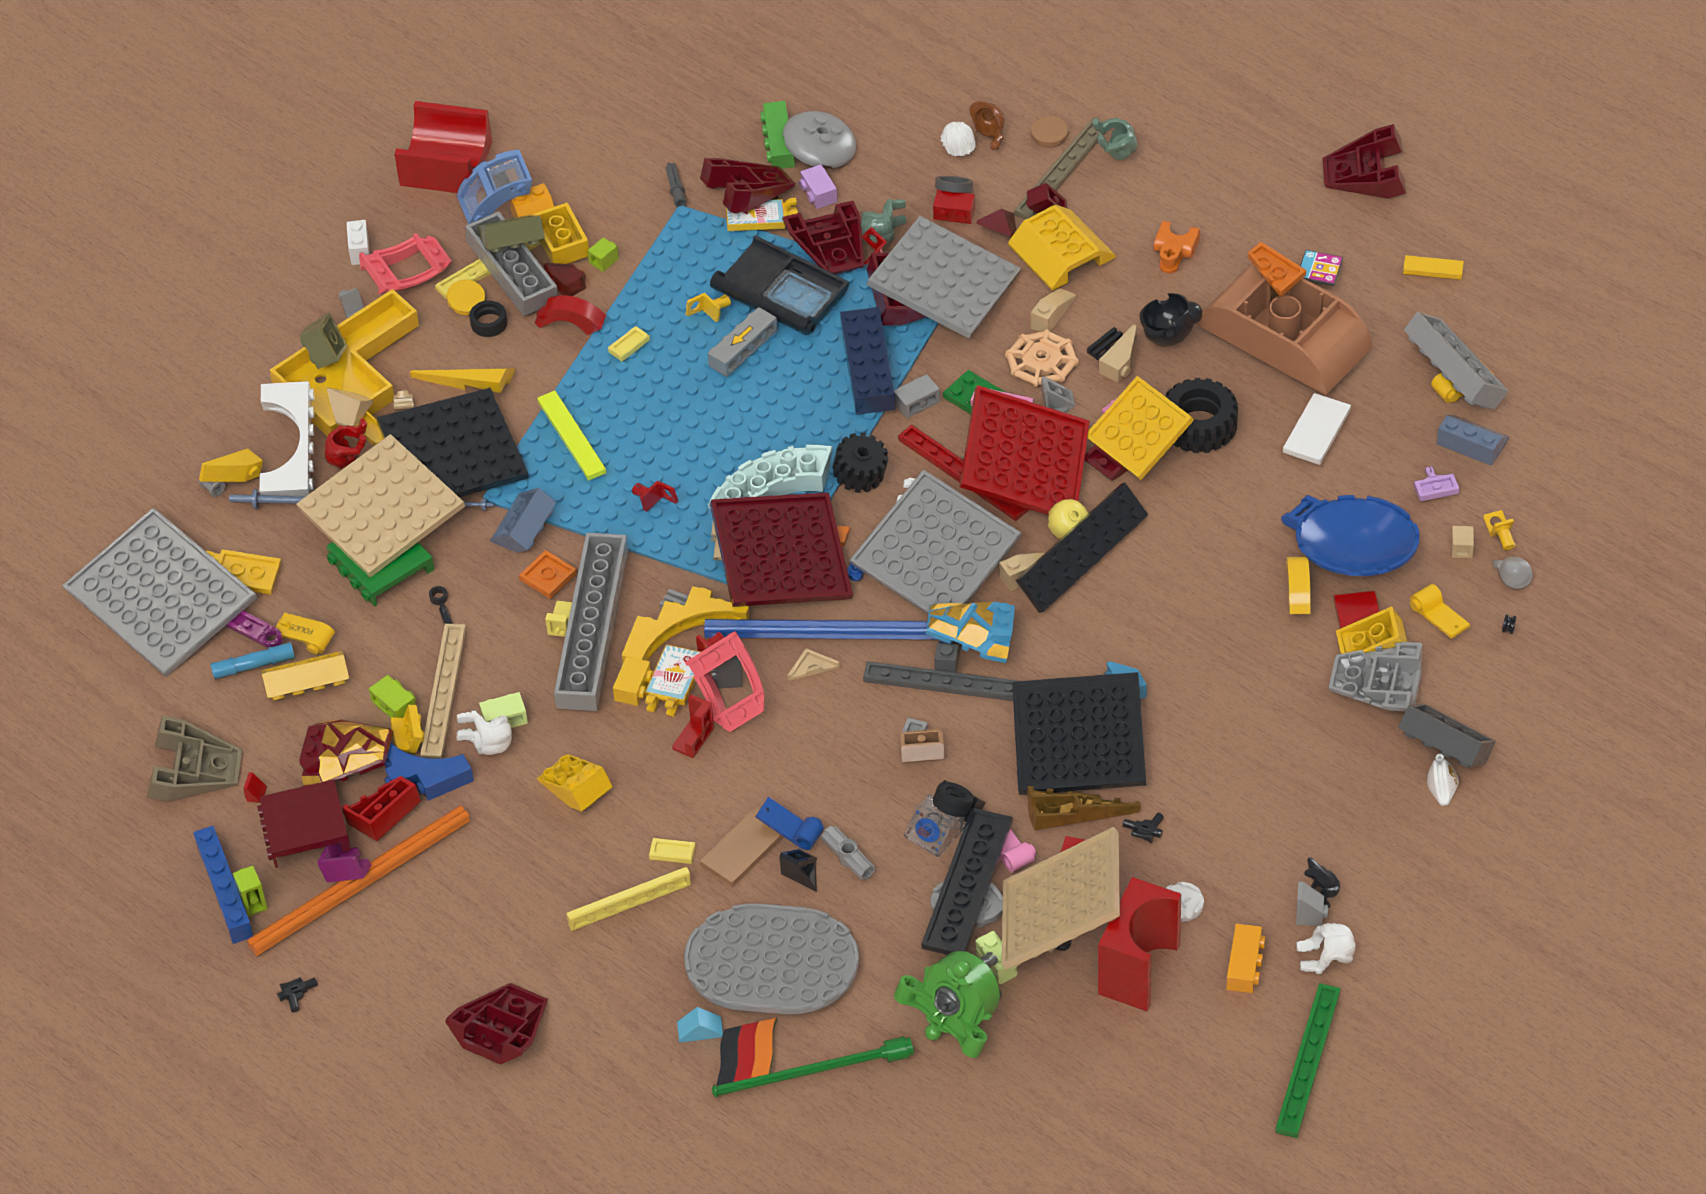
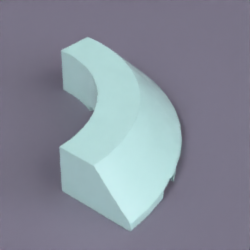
M806 445L805 448L789 446L788 449L776 452L772 450L761 454L762 457L752 462L749 460L738 467L739 470L731 476L728 475L721 487H717L711 499L777 496L802 491L823 492L829 473L832 446Z

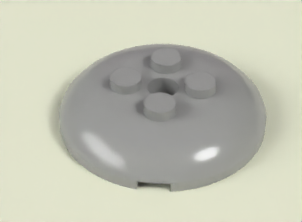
M821 111L801 112L792 116L783 128L782 136H784V144L788 151L808 165L817 166L821 164L836 168L847 164L855 154L856 138L852 130L845 122L832 114Z

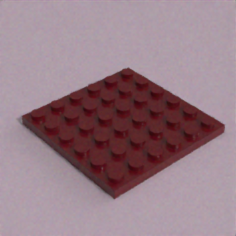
M829 493L711 499L710 508L732 607L852 599L853 592Z

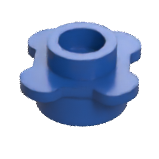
M852 564L847 567L848 576L851 581H860L864 577V572Z

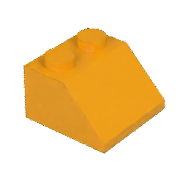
M544 183L531 187L530 193L509 200L514 218L531 215L554 207L551 195Z

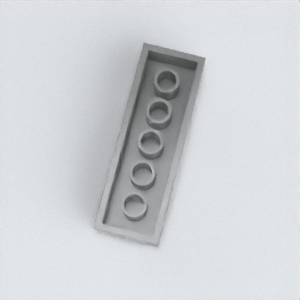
M499 211L466 225V242L523 316L539 310L546 305L548 298L557 296L556 284L524 243H521V247L510 249L509 246L502 247V251L492 253L491 249L487 250L484 248L477 226L505 220Z
M1417 311L1404 329L1409 335L1408 339L1420 347L1419 351L1431 359V364L1442 371V376L1453 383L1454 389L1463 393L1464 399L1469 404H1478L1484 409L1488 407L1495 410L1508 393L1507 388L1442 319Z

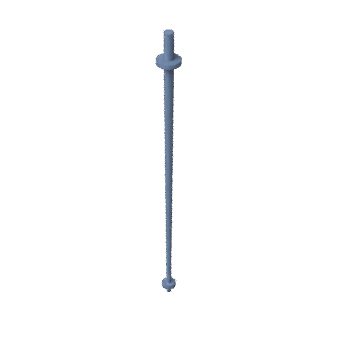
M253 489L252 495L230 494L229 501L252 503L253 509H258L259 503L297 504L305 497L259 495V489ZM482 499V503L464 502L465 506L482 507V511H486L487 507L494 506V503H487V499Z

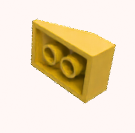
M1392 606L1336 630L1341 654L1363 650L1364 653L1376 651L1375 647L1382 646V649L1395 647V643L1407 642L1403 621Z

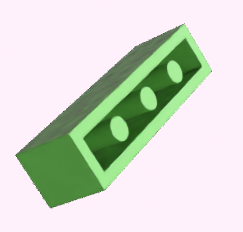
M786 102L763 103V111H760L761 123L765 122L762 125L763 136H767V138H764L765 149H769V151H766L767 162H771L772 166H777L781 169L795 167L794 156L784 144L785 139L782 136L783 128L788 121Z

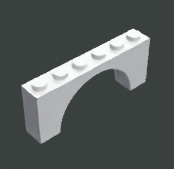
M308 381L261 384V404L263 410L275 411L288 416L296 423L300 430L299 445L292 458L274 471L260 473L261 495L306 497L311 493V490H314V480L311 478V472H314V462L311 460V454H314V443L311 442V436H314V425L311 424V418H314L315 413L314 407L311 406V401L315 400L314 389L310 388Z

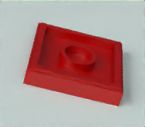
M1375 591L1334 595V604L1340 629L1380 612Z

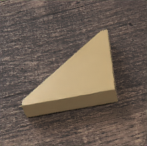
M806 648L788 673L787 678L791 681L834 670L840 667V662Z

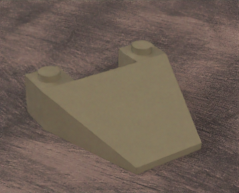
M162 715L157 730L155 747L175 751L173 770L154 766L149 780L147 797L171 801L237 786L242 749L184 720Z

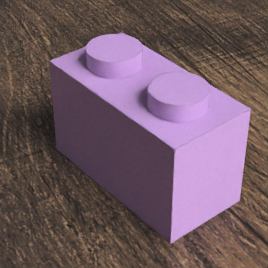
M821 164L800 171V188L802 191H806L808 201L813 203L816 209L837 202V189Z

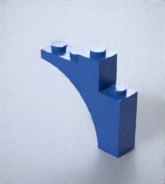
M390 743L385 762V784L402 776L414 783L419 794H424L427 801L474 781L472 769L463 754L444 759L421 758L410 755Z

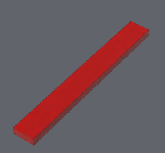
M912 424L898 435V440L960 483L963 459ZM974 492L1014 521H1017L1029 511L1027 508Z

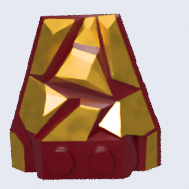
M341 719L324 721L308 726L299 758L300 765L304 769L302 773L303 786L333 779H340L344 782L349 780L348 775L359 772L362 775L384 766L393 730L391 728Z

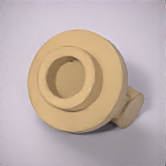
M398 391L397 395L393 396L394 410L414 408L413 394H409V391Z

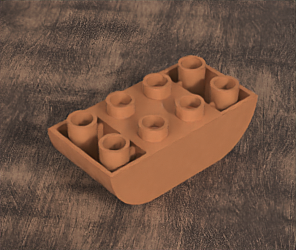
M1253 263L1202 311V318L1197 322L1199 327L1325 396L1372 349L1371 337L1365 323L1358 313L1344 300L1304 278L1280 297Z

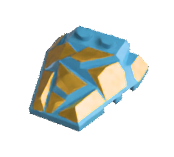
M999 602L931 604L928 611L926 634L948 644L953 641L962 644V649L967 652L969 648L981 652L979 657L1006 663L1013 630L1015 606Z

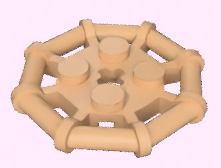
M1045 329L1043 332L1026 335L1022 333L1013 346L1005 352V357L1008 359L1011 369V376L1029 382L1034 387L1042 385L1041 378L1044 376L1054 382H1064L1065 377L1079 362L1074 353L1073 341L1051 333L1048 329ZM1066 350L1067 355H1062L1060 351ZM1016 358H1020L1022 363L1017 365ZM1061 363L1066 364L1061 371L1058 369ZM1028 370L1035 373V377L1023 371Z

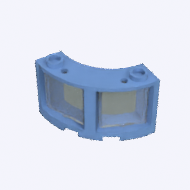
M520 150L503 152L495 155L496 158L489 162L483 161L472 170L473 173L468 179L465 178L458 190L457 198L468 224L493 214L498 207L510 199L530 193L532 178Z

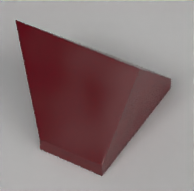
M999 209L977 220L976 223L1009 237H1012L1017 230L1014 213L1004 209Z

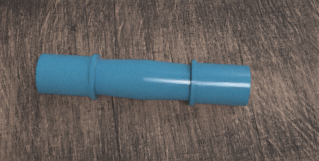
M291 642L268 647L269 649L210 663L214 680L233 674L237 675V672L256 669L271 663L275 665V663L294 659L295 656Z

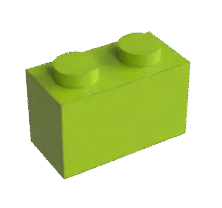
M386 675L369 688L371 702L390 718H403L408 705H416L414 694L411 691H406L397 679L393 680L389 675Z
M250 866L234 872V881L247 916L249 917L268 910L262 885L254 867Z

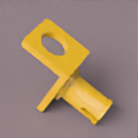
M706 293L700 294L687 300L686 315L690 316L703 310L715 322H718L720 310L731 305L730 298L724 294L712 300ZM698 301L696 308L691 309V306Z
M1502 510L1483 516L1490 537L1498 535L1503 550H1510L1516 546L1510 533L1514 519L1506 520ZM1493 517H1497L1501 520V522L1495 523L1494 526H1492L1490 523V519Z

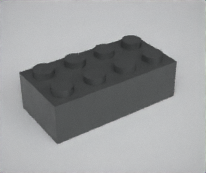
M1424 703L1408 705L1398 727L1404 731L1403 734L1407 737L1422 740L1423 745L1441 750L1440 754L1448 758L1453 756L1459 760V764L1468 768L1470 766L1477 767L1478 765L1486 764L1496 743L1495 740Z

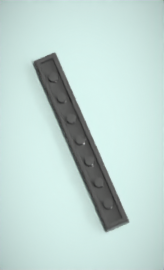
M869 661L866 663L863 682L1007 701H1013L1012 682L1017 681Z

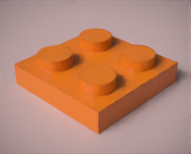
M545 550L519 575V580L551 599L577 574V570Z

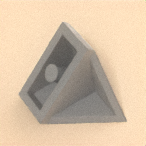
M1045 376L1041 378L1042 400L1045 407L1067 413L1076 406L1071 390Z

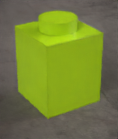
M604 237L587 250L589 264L602 272L619 260L617 245Z

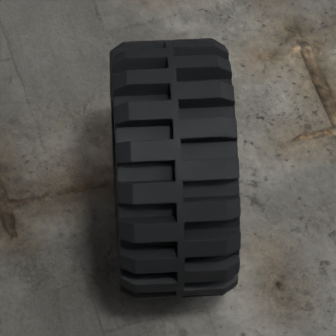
M1195 378L1194 380L1186 379L1183 383L1179 382L1173 386V389L1171 388L1167 391L1165 397L1187 414L1194 411H1204L1214 415L1206 420H1194L1173 443L1174 446L1177 448L1181 447V450L1186 452L1190 450L1198 454L1203 451L1204 453H1209L1210 450L1214 449L1216 451L1220 449L1221 445L1225 446L1234 437L1237 430L1238 403L1231 390L1226 386L1223 387L1222 383L1218 381L1212 382V379L1208 378L1206 380H1201L1200 378Z

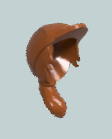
M976 101L969 108L975 129L984 136L993 137L990 148L998 150L1000 142L1003 140L1001 131L1004 128V114L1000 108L992 103Z

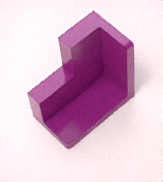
M340 843L326 846L317 861L326 882L363 879L371 867L369 859L358 860L361 855L358 847L351 848V851L342 852Z

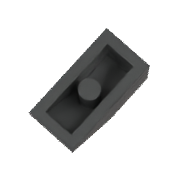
M940 640L937 643L935 653V670L957 673L962 644L955 641L948 644Z
M737 655L712 670V677L714 680H717L718 688L743 687L742 665Z

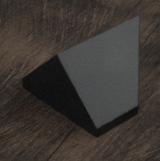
M800 849L781 852L779 856L781 874L817 892V858Z

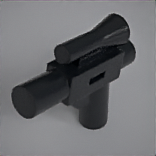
M1157 813L1152 820L1145 819L1142 822L1124 819L1122 827L1132 829V836L1152 843L1154 836L1158 838L1162 836L1163 830L1158 829L1157 826L1164 819V816L1161 813Z
M301 977L290 982L279 984L282 992L277 993L280 1001L288 1000L291 1012L299 1011L298 1000L302 999L303 993H306L308 989L318 984L315 978L303 982Z

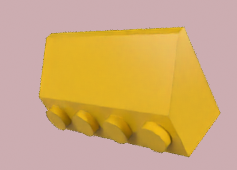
M342 651L261 670L267 697H272V700L282 699L285 697L284 694L291 692L293 695L305 693L304 689L313 688V691L325 688V684L333 683V686L346 683V679H349Z

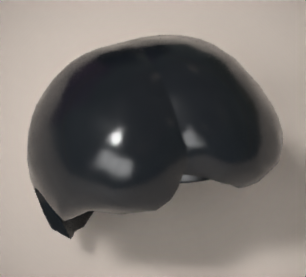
M1168 293L1169 298L1165 301L1156 299L1146 304L1140 312V322L1146 337L1151 342L1160 346H1172L1180 343L1192 331L1194 324L1202 318V309L1199 304L1188 301L1185 296L1178 293Z

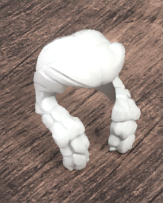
M476 711L457 715L458 723L475 722L477 728L475 731L470 728L458 730L457 741L470 740L474 743L478 754L484 755L498 754L508 749L512 740V731L506 716L501 715L492 719L491 722H486Z
M1327 923L1317 926L1310 939L1296 942V950L1298 952H1306L1319 949L1321 942L1324 940V949L1320 960L1300 961V970L1305 972L1315 971L1316 974H1322L1332 960H1337L1341 963L1352 962V955L1355 952L1356 944L1351 930L1342 924Z

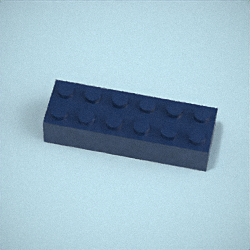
M879 307L840 312L841 330L856 415L895 410V394Z

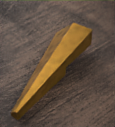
M1027 786L1029 819L1034 830L1140 812L1141 804L1139 801L1123 803L1120 801V798H1114L1113 801L1102 800L1099 795L1071 791L1059 794L1054 793L1053 789L1047 788L1045 792L1034 790V786Z

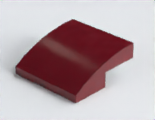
M1094 445L1085 454L1084 461L1111 481L1128 471L1097 445Z

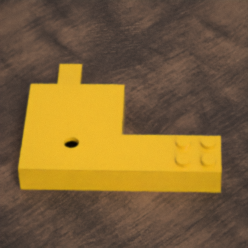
M392 289L337 325L347 344V348L337 362L317 369L316 365L310 360L306 347H303L269 370L271 383L308 381L310 388L314 389L315 400L311 401L315 416L311 418V422L327 437L331 431L339 426L335 422L327 388L353 392L372 399L373 403L362 417L367 422L366 433L363 435L366 436L368 442L375 446L384 438L377 420L372 415L394 401L393 385L375 370L367 360L418 327L417 310ZM318 377L326 378V381L323 383H317L315 380Z

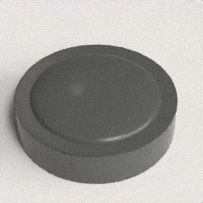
M938 176L935 178V188L949 192L973 191V180L958 176Z

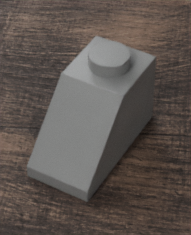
M1299 882L1296 925L1321 926L1323 918H1327L1328 905H1324V896L1306 883Z

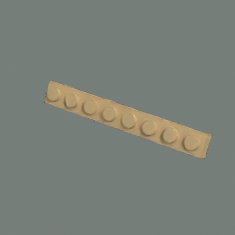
M445 624L421 748V758H443L466 634L465 624Z

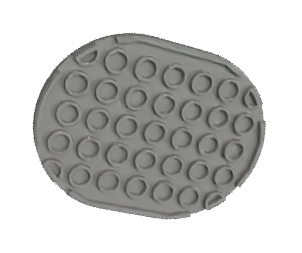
M751 903L732 906V909L723 912L718 911L707 917L706 921L698 928H695L690 935L685 947L684 962L686 974L692 986L701 996L716 1005L741 1011L802 1014L830 1005L850 988L857 975L859 953L857 943L852 937L850 930L841 921L829 917V914L804 907Z

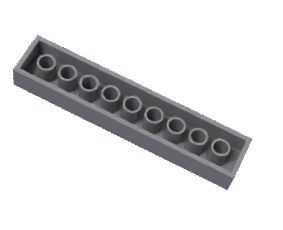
M586 533L554 690L556 709L598 711L628 556L627 535Z

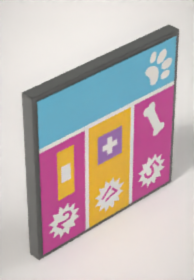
M1305 250L1300 264L1302 268L1306 269L1304 279L1309 282L1335 286L1343 257Z

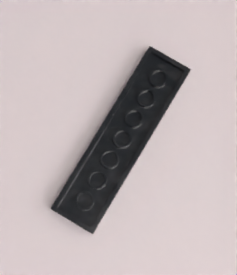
M1125 482L1121 483L1015 581L1039 613L1044 612L1135 528L1148 513Z
M971 808L921 944L922 949L945 955L956 951H967L1012 826L1013 817Z

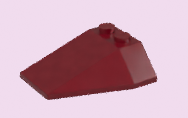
M854 201L836 204L833 214L804 220L801 213L782 217L789 235L819 267L833 274L864 267L861 218Z
M509 983L458 1007L446 1018L445 1023L463 1049L501 1065L522 1056L533 1045L548 999Z

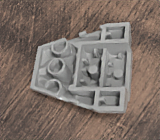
M1398 642L1392 648L1382 649V646L1375 647L1376 651L1364 653L1363 650L1335 656L1329 691L1392 711H1406L1408 705L1416 704L1422 676V643Z

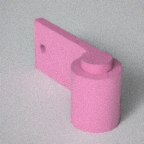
M1010 829L1000 859L1006 868L1013 873L1034 862L1036 851L1032 844L1020 843Z

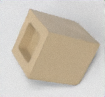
M1472 526L1452 527V558L1473 557L1474 537Z

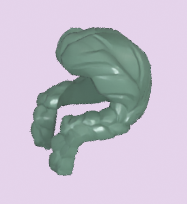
M1098 118L1093 119L1095 130L1100 131L1099 136H1097L1100 147L1104 148L1105 152H1109L1113 158L1123 160L1136 151L1138 147L1137 138L1130 123L1119 118L1108 119L1104 122H1100ZM1111 128H1115L1112 131L1109 142H1107L1103 133Z
M888 199L883 207V213L863 212L861 219L862 234L872 227L887 241L886 244L890 243L894 239V227L906 223L905 215L893 217V210L905 208L906 201ZM869 235L873 242H877L875 236Z

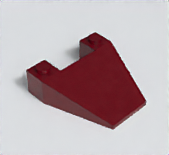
M1391 124L1377 128L1323 157L1325 187L1387 199L1406 194L1405 179L1399 166L1395 165L1385 168L1384 157L1402 152L1401 138L1395 125Z
M704 158L700 176L701 181L708 188H726L723 204L731 213L735 214L748 212L795 187V182L780 167L723 158Z

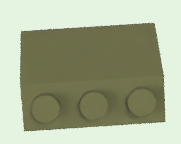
M531 214L477 226L484 248L487 250L491 249V253L502 251V247L509 246L510 249L518 248L524 242H528V245L540 243L539 239L545 238L540 215Z

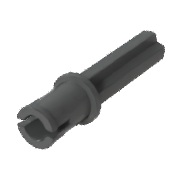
M669 162L666 166V172L671 187L670 194L674 199L676 207L685 206L687 203L684 196L685 189L681 185L677 166L675 163L671 164Z

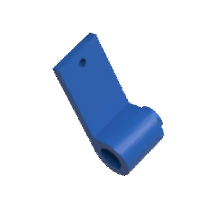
M770 797L766 799L755 816L803 850H811L824 830L820 819L807 817L803 821Z

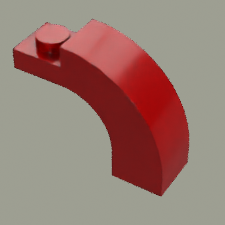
M560 295L547 299L546 305L537 312L535 324L541 328L554 321H567L575 324L585 334L589 335L602 328L606 314L586 300Z

